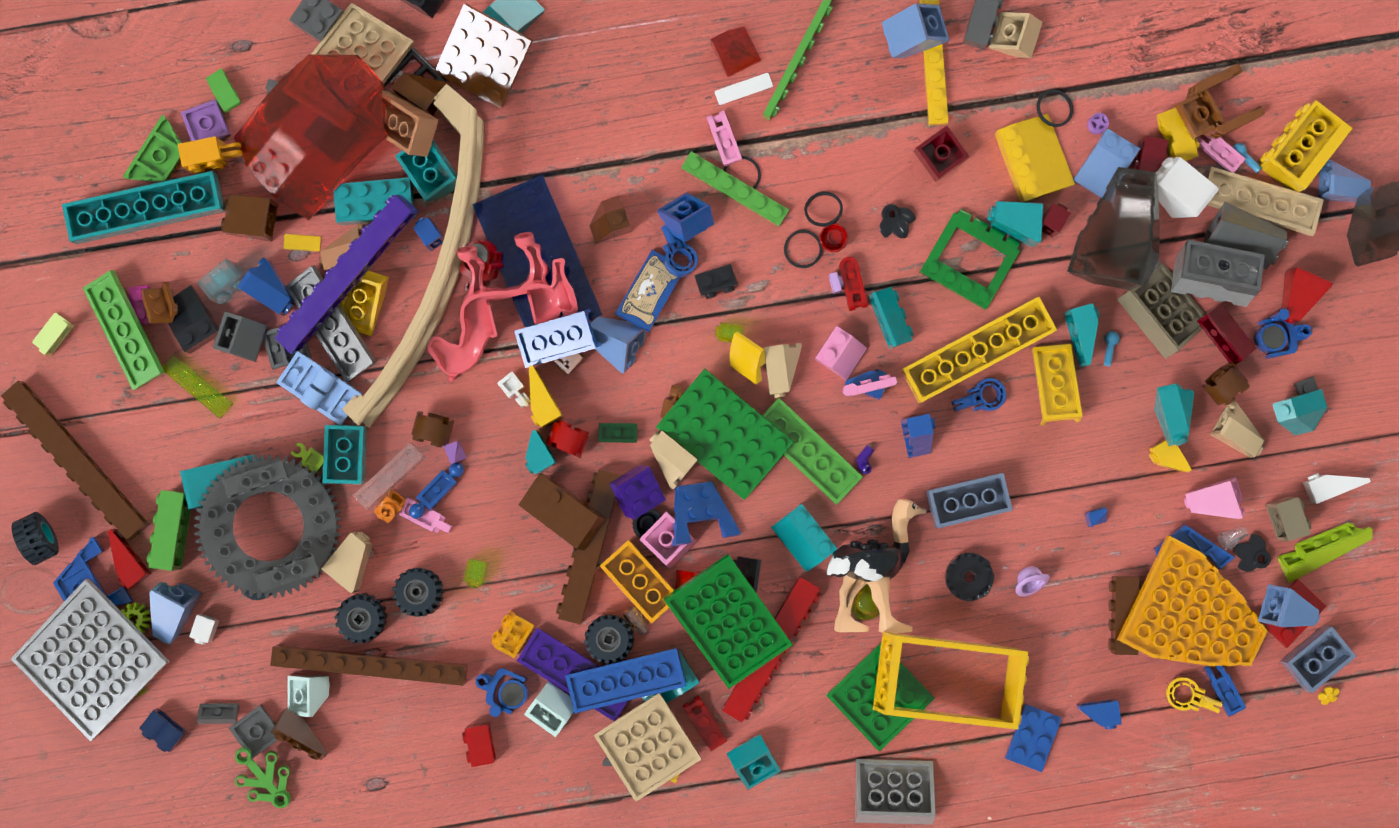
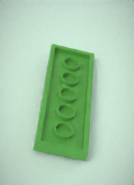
M110 270L83 287L132 390L141 388L165 373L115 271Z
M780 398L763 414L766 419L794 441L783 455L836 505L863 477Z

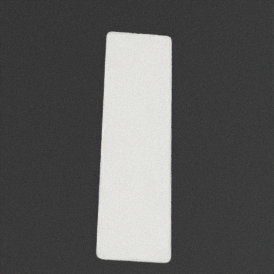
M765 73L716 90L715 95L719 105L771 88L773 84L769 73Z

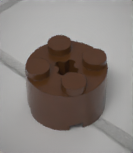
M1233 362L1226 364L1228 368L1224 370L1222 368L1217 369L1205 380L1207 385H1202L1217 405L1223 403L1225 405L1231 404L1236 399L1234 396L1239 392L1243 393L1250 387L1247 378Z
M417 411L411 433L413 435L412 439L418 442H424V440L431 441V445L436 447L446 446V444H449L455 421H449V418L434 413H428V416H425L423 411Z

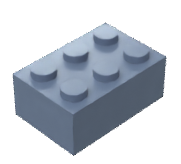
M1323 625L1280 662L1304 691L1313 693L1357 656L1332 626Z

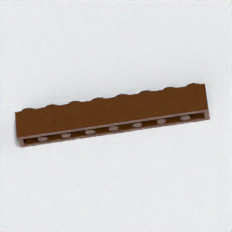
M600 469L598 473L594 472L592 484L595 485L593 491H589L586 502H589V506L604 516L606 520L585 550L573 548L571 558H574L573 566L569 565L566 576L569 577L568 584H564L561 595H564L562 603L559 602L556 614H559L558 619L579 625L582 624L616 499L609 483L622 475Z

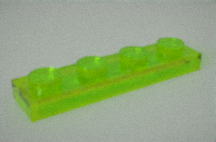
M173 355L162 367L169 377L218 418H222L233 405L231 401L176 355Z

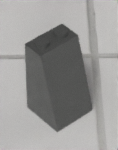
M1227 202L1223 203L1205 232L1204 243L1265 255L1263 266L1265 270L1268 269L1270 264H1275L1279 256L1278 252L1284 250L1289 241L1286 230Z

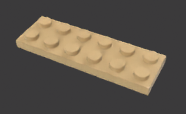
M1215 167L1210 168L1207 179L1216 185L1219 190L1207 206L1220 209L1223 203L1227 202L1275 226L1314 236L1324 199Z

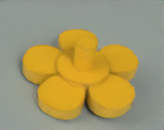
M1328 686L1324 689V692L1318 694V699L1321 700L1322 705H1327L1329 702L1333 703L1338 699L1337 695L1340 691L1338 688L1332 689L1331 686Z

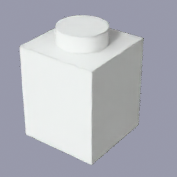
M204 614L196 615L189 637L194 638V642L202 645L212 642L220 620Z

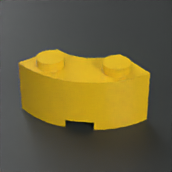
M1173 108L1158 114V130L1164 140H1169L1167 146L1169 156L1171 158L1181 157L1185 161L1198 157L1197 148H1199V142L1197 138L1192 140L1177 109Z

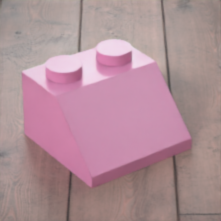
M836 326L814 360L847 380L867 348L852 335Z
M665 512L639 540L671 569L696 543V540L690 535L691 543L673 546V523L675 520Z

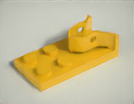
M1071 344L1033 347L1032 354L1042 413L1041 426L1050 421L1074 419L1076 422H1080L1082 409Z

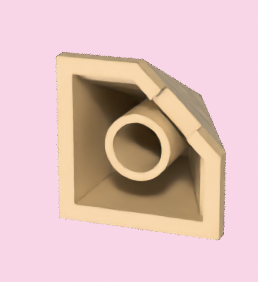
M796 343L792 346L783 344L763 348L769 394L774 395V398L786 397L785 393L790 391L802 348L801 343Z
M1233 401L1231 404L1226 405L1210 435L1249 458L1259 456L1264 447L1262 446L1264 439L1237 402Z
M663 431L660 434L656 432L649 440L652 442L650 447L670 488L674 490L697 462V459Z

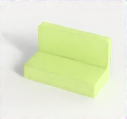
M54 313L32 343L40 348L39 351L44 355L52 356L74 325L58 313Z

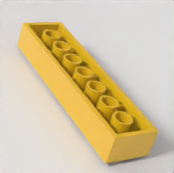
M1037 297L903 368L901 372L918 404L1052 334L1057 329L1040 297Z

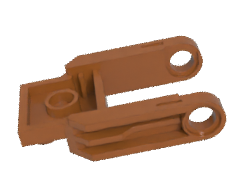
M1239 63L1198 82L1188 89L1186 100L1175 105L1192 140L1201 135L1217 139L1265 114L1263 108L1259 106L1225 123L1212 95L1208 92L1209 89L1241 74L1243 71Z

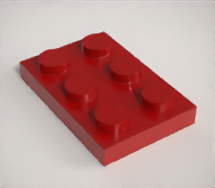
M1296 579L1288 587L1317 608L1319 614L1327 607L1300 580ZM1260 622L1285 648H1288L1308 627H1279Z

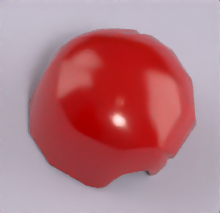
M837 223L824 227L819 236L822 248L831 253L843 250L848 243L846 229Z

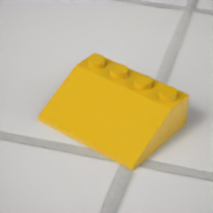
M1048 114L1043 115L1046 120L1051 122ZM1039 116L1001 128L994 134L1020 202L1028 203L1075 185L1054 128L1045 124Z

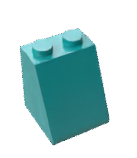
M996 201L988 209L987 221H990L991 227L1030 247H1035L1041 243L1043 204Z

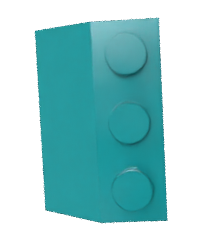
M434 139L432 140L428 156L409 155L403 150L395 155L425 202L448 195L455 190L457 173Z
M892 287L871 293L869 300L889 350L911 342L914 333L911 326H907L905 322L907 316L905 310L899 307L897 301H900L897 291H893Z
M799 504L771 526L772 530L806 572L837 550L836 546L803 504Z

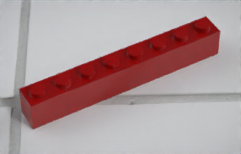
M800 576L774 618L789 640H791L793 635L795 637L798 635L801 629L800 622L802 619H807L811 612L809 609L812 602L816 603L821 595L819 587ZM782 653L738 682L724 704L722 711L740 722H743L744 719L748 720L753 712L750 708L754 702H759L763 695L760 691L763 686L767 687L772 679V676H770L773 669L777 670L780 666Z

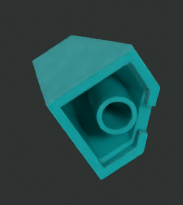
M1176 383L1157 387L1154 406L1168 446H1179L1188 442L1194 391L1189 388L1187 390L1182 389L1181 385Z
M1323 389L1289 397L1272 404L1278 423L1295 436L1315 431L1322 415L1328 408Z

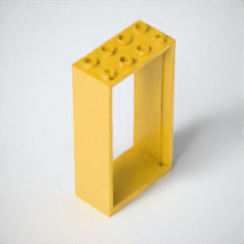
M883 632L873 710L891 716L1018 730L1022 720L1020 712L1021 705L1024 703L1023 688L1027 681L1025 673L1026 667L1029 664L1028 651L1013 647ZM902 642L1008 655L1000 719L894 707Z

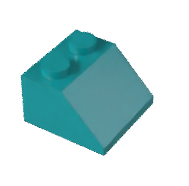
M534 429L531 432L525 456L527 460L525 466L530 473L539 475V473H543L558 462L547 444H545L539 431Z
M760 734L726 753L736 773L748 790L781 771Z

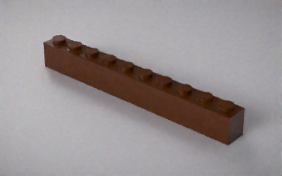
M17 381L1 395L5 400L3 402L4 405L17 414L16 418L21 424H26L30 435L40 440L42 443L41 447L55 457L53 459L54 462L67 471L66 475L71 481H76L80 486V492L91 498V504L98 511L101 510L105 514L104 519L118 529L116 532L122 539H134L149 525L147 520L24 381Z
M284 645L272 647L270 666L460 686L466 684L468 664Z

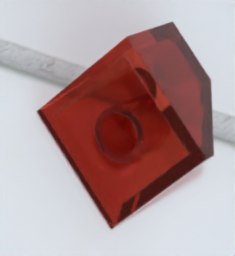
M745 27L728 30L711 38V46L727 78L761 61Z

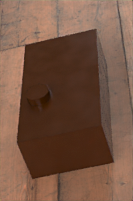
M539 473L518 504L579 550L587 548L606 520L604 516L549 475Z

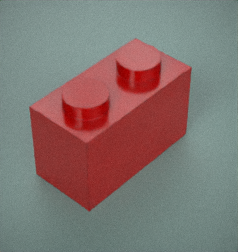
M490 722L466 727L462 736L464 744L467 743L468 745L466 758L468 763L471 762V767L495 763L496 755Z

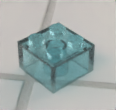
M226 258L196 283L211 301L218 304H226L233 298L232 295L235 292L242 291L237 286L245 276V273L237 263Z

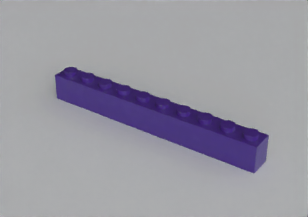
M392 195L385 202L386 206L373 216L374 220L371 224L366 225L361 230V236L350 243V249L338 257V263L325 273L326 277L323 281L318 282L313 287L314 291L312 294L302 300V306L298 310L293 311L289 316L290 320L277 330L278 334L275 336V339L290 354L296 353L304 347L416 215L418 210L403 195Z

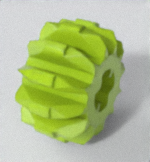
M135 602L133 606L127 604L126 609H122L121 612L142 634L145 633V628L151 627L147 622L152 621L151 617H148L151 610L145 611L146 605L142 604L140 606L138 602ZM135 616H138L139 619L134 622L133 619Z

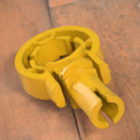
M1174 678L1166 687V698L1175 709L1198 711L1199 708L1190 704L1192 703L1216 713L1220 712V709L1213 705L1221 707L1222 702L1194 692L1196 690L1205 694L1206 690L1199 688L1190 678ZM1178 681H1188L1189 684L1182 682V684L1190 687L1191 697L1186 702L1175 700L1176 703L1180 704V706H1177L1171 701L1169 694L1175 699L1174 691L1176 687L1180 686V683L1173 684Z

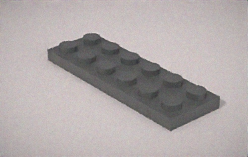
M313 265L285 286L298 308L302 306V300L312 294L314 291L313 287L318 282L323 281V277L316 266ZM339 304L315 332V335L347 383L377 361Z

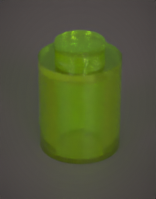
M720 322V326H716L715 337H718L720 342L732 343L734 333L738 331L742 334L743 325Z

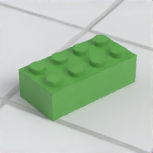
M161 490L156 498L158 510L153 517L155 529L150 536L152 548L148 552L147 562L149 563V568L169 571L181 570L191 509H188L185 492Z

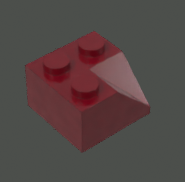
M945 126L913 151L935 182L970 157L948 126Z

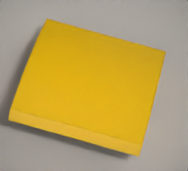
M737 331L734 333L731 343L730 366L757 385L762 381L760 367L766 363L764 349Z

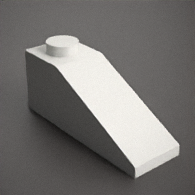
M1319 473L1308 476V480L1304 481L1303 485L1311 504H1318L1371 481L1369 478L1319 475Z

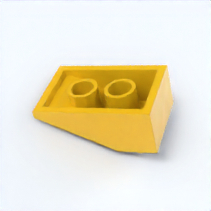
M367 271L340 303L358 332L369 336L373 335L386 294L389 277Z
M533 365L529 366L531 411L533 412L531 418L536 426L545 428L564 416L536 367Z

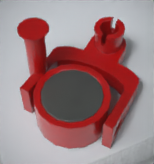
M476 240L462 245V247L475 246L477 256L484 260L483 286H485L486 281L495 280L498 270L503 267L501 262L503 252H497L495 245L488 240ZM461 260L460 272L469 277V281L465 284V290L468 292L471 271L468 264Z

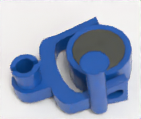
M1281 309L1278 313L1269 316L1268 319L1258 322L1259 326H1265L1260 327L1256 331L1254 342L1261 352L1271 353L1266 355V359L1290 355L1297 351V341L1307 339L1312 334V331H1310L1312 329L1311 326H1294L1285 322L1284 320L1290 316L1289 311ZM1275 322H1280L1284 326V328L1281 325L1276 324ZM1287 340H1288L1287 350H1286V351H1282V352H1277V353H1276V351H1279V350L1283 349V348L1286 346V343H1287Z
M505 668L499 669L494 676L482 673L476 678L475 683L477 687L487 691L486 703L492 706L489 712L493 717H498L502 711L511 715L514 709L525 704L529 696L528 687L524 683L527 677ZM509 675L516 678L508 680L501 685L498 692L501 704L494 701V694L502 676ZM481 678L485 679V685L481 683Z

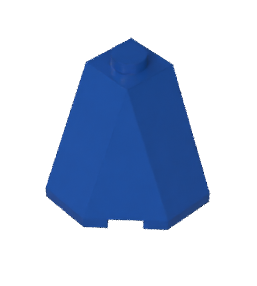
M263 257L258 262L260 266L252 267L248 270L237 287L279 315L289 314L294 307V300L285 288V284L272 263Z

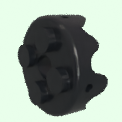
M962 553L954 557L947 565L945 583L955 597L964 601H975L987 596L991 591L994 573L990 562L983 556L975 553ZM967 571H971L974 574V579L971 582L964 580V574Z

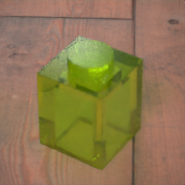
M468 559L463 582H467V586L478 588L479 585L483 586L489 562Z

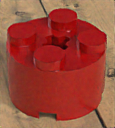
M557 420V422H554L545 444L581 458L589 440V432L576 427L573 430L571 429L572 425L564 421Z

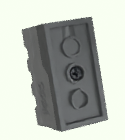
M1187 240L1175 257L1171 292L1179 294L1189 293L1199 298L1209 297L1213 298L1214 301H1229L1234 305L1247 307L1261 290L1265 255Z

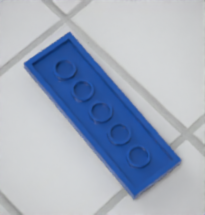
M678 648L565 675L574 713L687 686Z

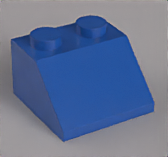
M689 193L681 195L657 210L672 235L683 242L692 239V237L714 225L710 205Z

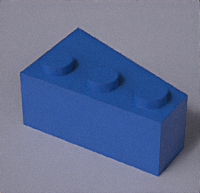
M930 414L901 420L908 458L931 454L933 429H936L934 418H930Z

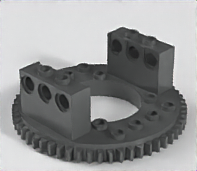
M260 455L259 461H257L255 456H252L251 462L247 458L244 459V465L237 461V468L232 464L229 465L230 472L226 469L222 470L224 476L217 474L218 482L211 481L214 487H206L209 494H202L206 500L198 502L203 508L196 509L197 512L201 513V516L195 517L196 520L200 521V523L194 525V527L200 529V531L194 533V535L200 536L195 542L202 543L198 551H204L200 556L201 558H208L204 564L212 565L209 569L210 572L216 570L215 578L222 576L221 583L227 580L228 588L234 584V591L236 592L241 588V594L243 595L249 590L250 597H252L254 592H256L257 598H260L262 593H264L265 598H268L270 593H272L273 598H276L277 592L284 597L286 590L291 595L292 588L296 591H300L299 585L306 588V581L313 583L312 576L319 578V571L324 572L321 568L323 564H326L327 558L332 556L330 552L337 550L333 547V544H339L335 537L341 535L336 532V529L341 528V526L337 525L336 522L341 520V518L335 517V514L340 511L333 508L338 503L331 502L335 497L334 495H328L331 488L324 489L327 483L319 482L321 476L314 477L315 470L309 473V466L302 469V462L295 465V459L288 463L286 456L281 461L279 455H276L274 460L271 455H268L267 460L264 459L263 455ZM260 492H276L288 497L297 506L302 516L303 531L299 543L291 553L274 561H260L248 556L238 546L233 534V520L237 509L247 498Z

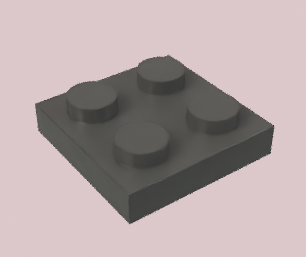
M262 704L240 719L237 724L229 727V730L239 744L251 750L252 759L277 741L274 735L270 733L275 722Z

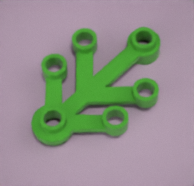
M246 747L239 748L235 754L236 762L246 764L258 779L247 778L246 775L239 774L235 779V785L237 787L267 788L270 792L260 793L255 788L250 789L247 798L251 802L257 800L272 802L277 808L288 806L291 796L286 791L287 777L290 774V768L287 765H282L278 770V776L280 777L278 788L273 783L274 766L278 758L277 752L269 751L266 754L267 766L265 774L251 758V750ZM241 752H246L247 757H242ZM269 755H274V756H275V759H274V760H270V759L268 758V756H269ZM281 770H287V774H282ZM242 778L245 782L239 783L238 779ZM250 793H256L257 797H251ZM282 795L285 799L279 800L278 796Z

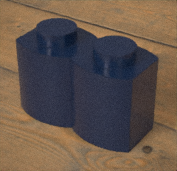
M158 708L154 709L140 726L142 735L149 740L153 739L157 743L156 746L163 752L173 751L187 733L182 726Z

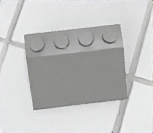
M856 759L855 823L933 825L935 820L933 761Z

